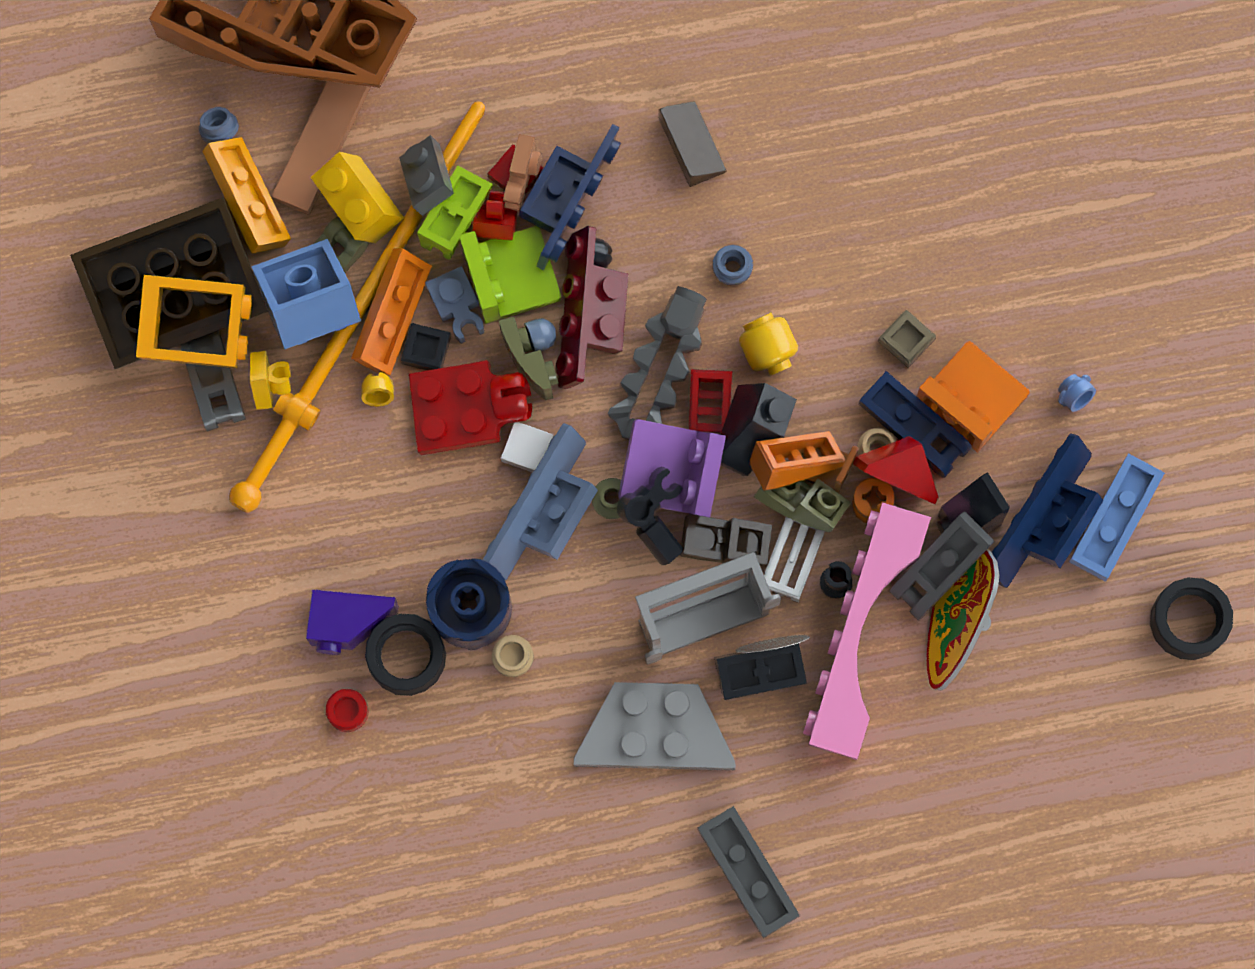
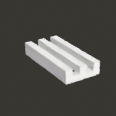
M786 517L764 577L769 590L774 591L775 594H780L782 597L784 595L790 597L793 601L799 602L825 531L815 529V535L795 588L788 587L787 584L809 526L801 524L781 579L777 583L772 581L793 522H796Z

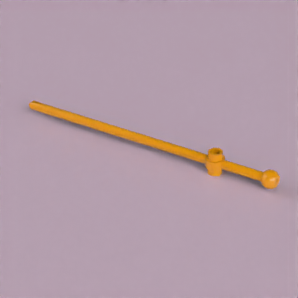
M480 101L474 102L443 151L448 174L485 113V105ZM412 204L355 298L361 319L375 297L393 248L404 249L423 217L412 207ZM359 322L342 330L335 331L299 392L295 395L288 393L279 397L273 411L283 416L282 421L246 481H241L231 488L229 501L233 506L246 513H250L260 505L262 497L259 489L295 429L301 426L310 431L317 421L321 410L311 405L312 401Z

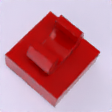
M489 192V200H487L486 205L480 207L474 217L473 231H475L476 237L513 240L518 211L504 207L503 197L505 192Z

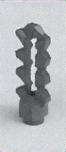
M678 286L675 293L671 295L664 312L647 320L645 327L655 341L635 349L633 360L641 369L638 373L627 374L622 379L620 384L628 397L611 407L608 412V416L618 424L622 438L630 439L632 424L635 420L633 418L630 419V414L637 402L638 395L649 374L665 333L680 340L646 421L662 424L660 410L675 408L677 399L676 393L672 389V383L685 381L690 373L683 353L699 351L702 346L698 325L705 311L703 307L707 299L701 294Z

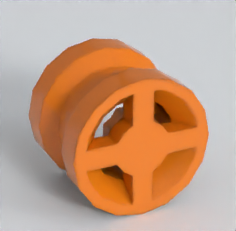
M876 477L867 478L860 482L855 489L852 501L853 512L863 523H868L871 510L880 512L882 503L893 506L895 496L890 484Z

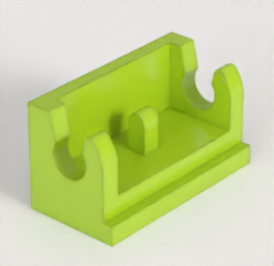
M458 165L450 177L454 194L430 210L417 232L421 247L429 251L435 247L443 253L446 259H451L460 242L459 235L465 234L493 187L492 183Z

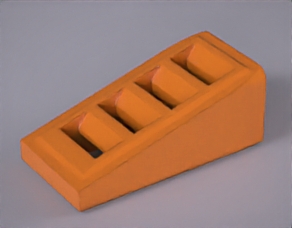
M826 431L756 441L750 458V465L762 489L765 491L784 487L841 468L846 460L831 432ZM816 448H820L823 457L818 456ZM801 453H804L806 459H803Z

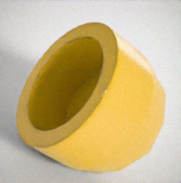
M379 372L378 376H373L372 373L368 374L363 379L361 385L362 401L374 407L390 404L394 400V386L390 377L383 372Z

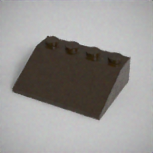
M224 197L70 255L115 370L142 360L136 357L144 275L241 284L245 286V295H252L250 318L268 312ZM163 289L157 349L168 350L229 327L232 296Z

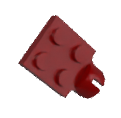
M488 360L409 374L417 452L420 455L500 442L499 434L501 427L508 423L525 421L531 418L532 403L527 404L526 399L531 397V390L526 377L519 372L494 375Z

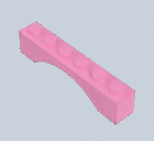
M882 503L880 512L871 510L864 534L872 536L868 552L859 550L852 574L860 576L855 592L847 590L840 614L848 616L843 632L834 631L828 654L835 656L831 672L822 670L815 693L823 696L819 712L810 710L803 734L811 736L810 746L855 760L858 759L870 719L861 697L857 677V650L861 630L871 606L882 590L900 572L918 560L931 517L886 503Z

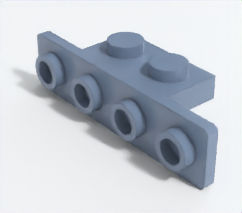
M563 423L557 434L551 439L546 453L536 470L531 473L526 487L516 504L510 509L505 523L495 540L488 546L486 555L483 558L484 561L493 565L505 580L508 579L526 547L558 560L598 491L592 483L569 474L584 449L586 441L568 424Z

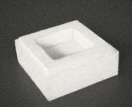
M515 422L501 456V461L533 472L546 453L554 435L523 423Z

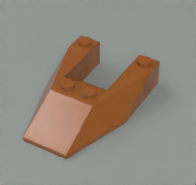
M159 0L149 17L158 38L192 54L255 72L376 88L381 87L417 22V18L399 0H248L238 18L200 0Z

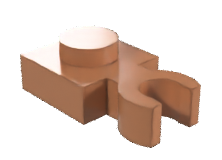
M523 134L518 136L509 170L510 177L503 197L506 209L521 210L525 189L528 188L530 176L538 175L542 152H537L535 137Z

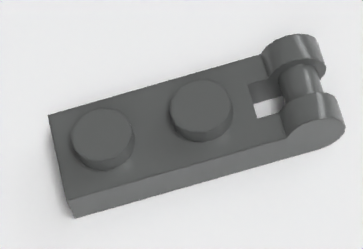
M220 331L180 345L181 350L186 352L226 355ZM186 364L206 431L219 428V423L232 419L234 423L246 420L231 368ZM225 394L227 404L213 408L210 399Z
M964 512L953 521L894 584L889 592L897 600L902 598L912 608L910 613L919 621L995 541ZM916 582L927 592L924 596L914 587Z

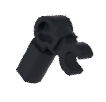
M665 467L655 469L650 475L649 484L646 487L642 485L635 492L623 495L617 505L619 517L624 522L638 527L636 530L637 535L661 565L670 564L683 552V547L660 517L654 516L655 511L661 507L660 502L664 499L671 500L676 498L683 489L680 484L673 483L669 488L663 490L662 480L670 474L669 469Z

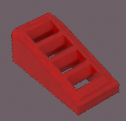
M691 369L689 430L722 432L732 402L733 371ZM700 382L723 383V391L700 390ZM699 398L723 399L722 407L699 406ZM698 415L722 416L721 424L698 423Z

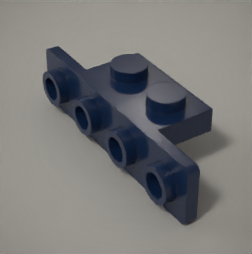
M612 124L591 163L556 145L519 213V217L551 233L540 254L536 267L544 270L549 260L558 261L567 243L562 238L567 227L576 228L585 211V208L580 205L585 194L593 197L603 178V175L598 173L602 163L605 161L611 164L621 145L620 142L615 140L620 127Z
M1070 433L1063 445L1057 449L1054 459L1045 473L1035 483L1032 493L1021 510L1013 517L1010 527L998 546L992 550V554L998 562L999 585L1005 588L1010 585L1028 555L1061 568L1103 503V499L1097 492L1074 484L1092 456V453L1078 435Z

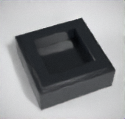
M411 323L401 363L427 371L443 368L451 340V332Z

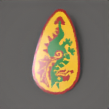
M988 550L980 556L932 608L926 657L929 684L935 690L941 691L953 681L966 663L981 631H986L991 626V619L988 615L998 589L999 569L997 560L992 552Z

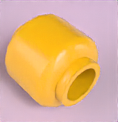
M771 312L743 325L745 332L740 335L739 344L752 370L762 371L767 369L771 376L792 366L789 358L797 353L798 344L785 318H774Z

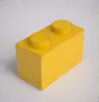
M338 152L310 177L355 240L377 243L404 219V216L360 156Z

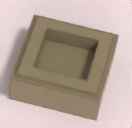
M905 310L879 337L878 342L909 368L935 341L936 335L908 310Z

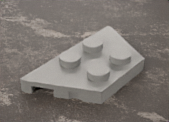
M615 682L574 757V767L735 770V760L698 684Z

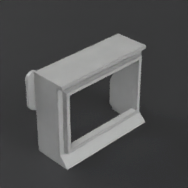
M755 552L635 596L640 611V619L638 621L650 649V652L645 654V661L647 664L655 663L661 660L664 654L769 615L770 609L780 605V594L771 595ZM745 574L743 579L650 613L652 608Z

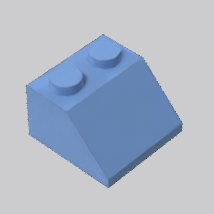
M328 239L251 266L272 323L284 349L304 344L314 338L361 322L351 285Z

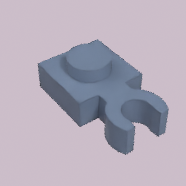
M462 266L425 282L442 322L454 318L453 332L459 343L465 342L461 330L466 324L475 325L480 335L484 334L482 319L476 313L470 312L471 309L479 306V302Z

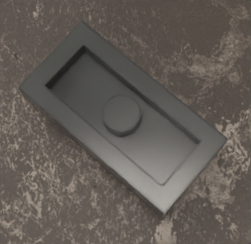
M431 135L420 143L411 146L406 153L399 157L412 207L422 216L454 194L441 146Z

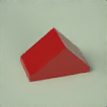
M910 436L856 456L853 465L863 472L932 504H936L939 498L922 443Z

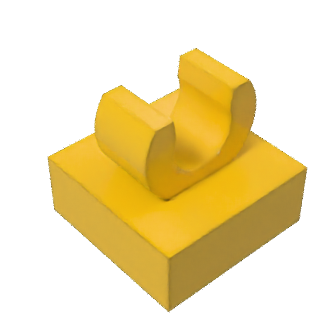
M267 351L250 352V384L256 410L273 408V393L284 395L291 392L289 362L279 361L269 365Z

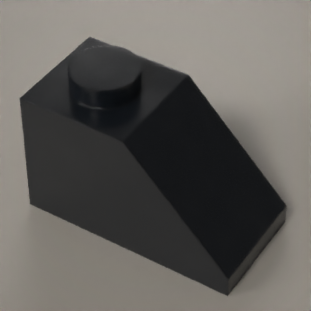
M767 383L737 385L721 435L726 436L720 465L742 476H748L753 471L750 465V458L756 441L784 438L797 399Z
M987 472L941 506L938 513L940 520L937 522V527L942 534L960 514L966 512L988 534L1002 525L1010 506Z

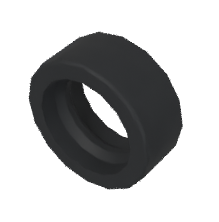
M1187 577L1171 583L1157 597L1150 613V628L1155 641L1165 652L1179 659L1197 660L1210 656L1227 640L1233 628V609L1228 596L1218 585L1203 578ZM1185 595H1195L1205 599L1213 607L1216 615V626L1212 634L1207 639L1197 643L1185 642L1177 638L1170 631L1167 623V611L1171 603Z
M400 613L385 618L374 627L366 642L365 658L371 675L382 688L395 695L412 696L425 692L438 681L445 668L446 651L440 633L430 621L415 614ZM401 631H413L421 635L427 641L430 649V660L425 670L418 676L409 679L397 678L391 675L383 666L381 659L382 648L386 640L393 634Z

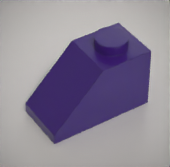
M312 590L306 639L311 646H316V652L340 655L341 649L353 650L367 639L374 627L385 618L397 615L399 604L395 597Z

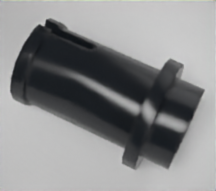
M835 561L829 564L830 567L823 571L819 585L821 591L826 596L839 599L845 597L847 590H851L853 580L849 566L843 562ZM837 576L843 581L839 583L834 582L831 577Z

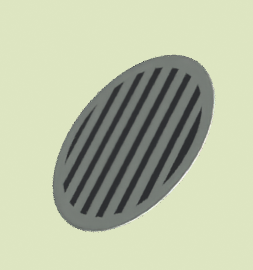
M807 635L778 637L751 643L735 651L737 653H752L773 650L806 641L810 637Z

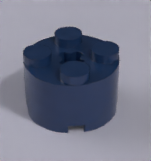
M473 558L450 561L435 572L428 584L426 594L428 615L440 636L448 643L468 650H477L497 640L506 630L511 619L512 601L504 577L490 563ZM476 597L477 607L473 610L471 608L463 610L461 600L466 598L471 601Z

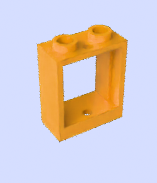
M144 275L136 357L144 360L238 369V360H246L248 336L241 335L242 319L250 320L252 295H245V286L241 284ZM163 289L232 296L226 355L157 349Z

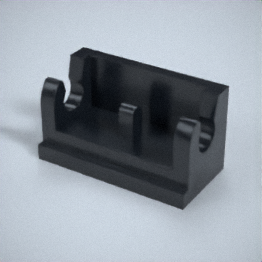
M799 643L767 651L732 653L714 657L724 700L807 684Z

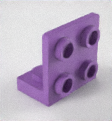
M635 419L632 424L618 495L619 499L627 493L635 492L642 485L646 487L649 484V477L652 472L659 467H665L669 469L670 474L662 480L663 490L669 488L673 483L680 484L683 489L676 498L671 500L664 499L660 502V508L710 517L726 436Z

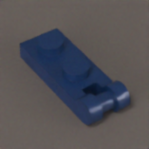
M887 371L859 400V405L899 440L910 436L922 443L929 467L943 478L952 471V463L959 456L964 457L972 448L964 436ZM938 437L947 444L940 453L931 446Z

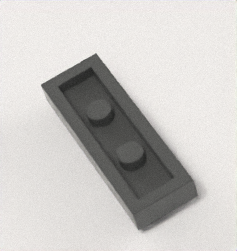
M734 806L697 827V830L763 939L800 917V914Z

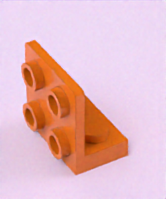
M968 341L934 379L931 376L927 378L919 387L917 397L964 436L971 444L972 449L978 453L1023 403L1030 391L975 344Z

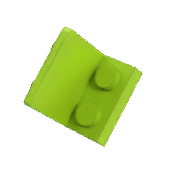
M538 226L515 232L513 240L490 239L478 243L475 231L459 235L462 251L485 324L561 301L562 297L551 261H548L544 270L536 267L540 254L545 247L543 236Z

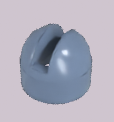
M535 319L524 323L533 352L538 350L544 351L553 346L556 340V329L550 321Z

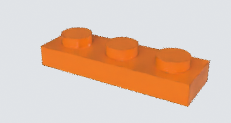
M393 248L351 359L378 374L383 372L388 376L391 375L432 265L403 248Z

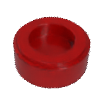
M341 689L332 694L327 701V719L339 731H356L365 724L368 718V704L364 697L355 690Z

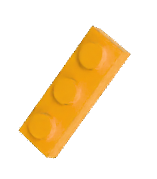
M242 137L208 143L202 152L251 253L285 247L291 240V237Z

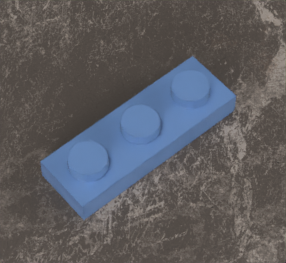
M1128 453L1103 498V503L1095 513L1069 562L1106 582L1165 473Z

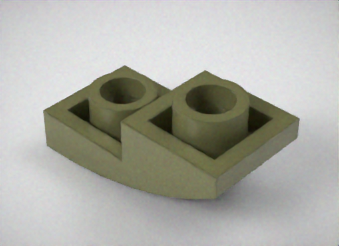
M515 317L499 320L505 346L518 371L526 377L529 385L544 400L553 399L551 386L558 384L552 360L544 362L541 350L525 354V352L532 351L526 328H517Z
M819 479L812 486H809L804 481H799L772 490L764 491L760 487L754 495V498L776 512L796 522L826 532H831L851 503Z

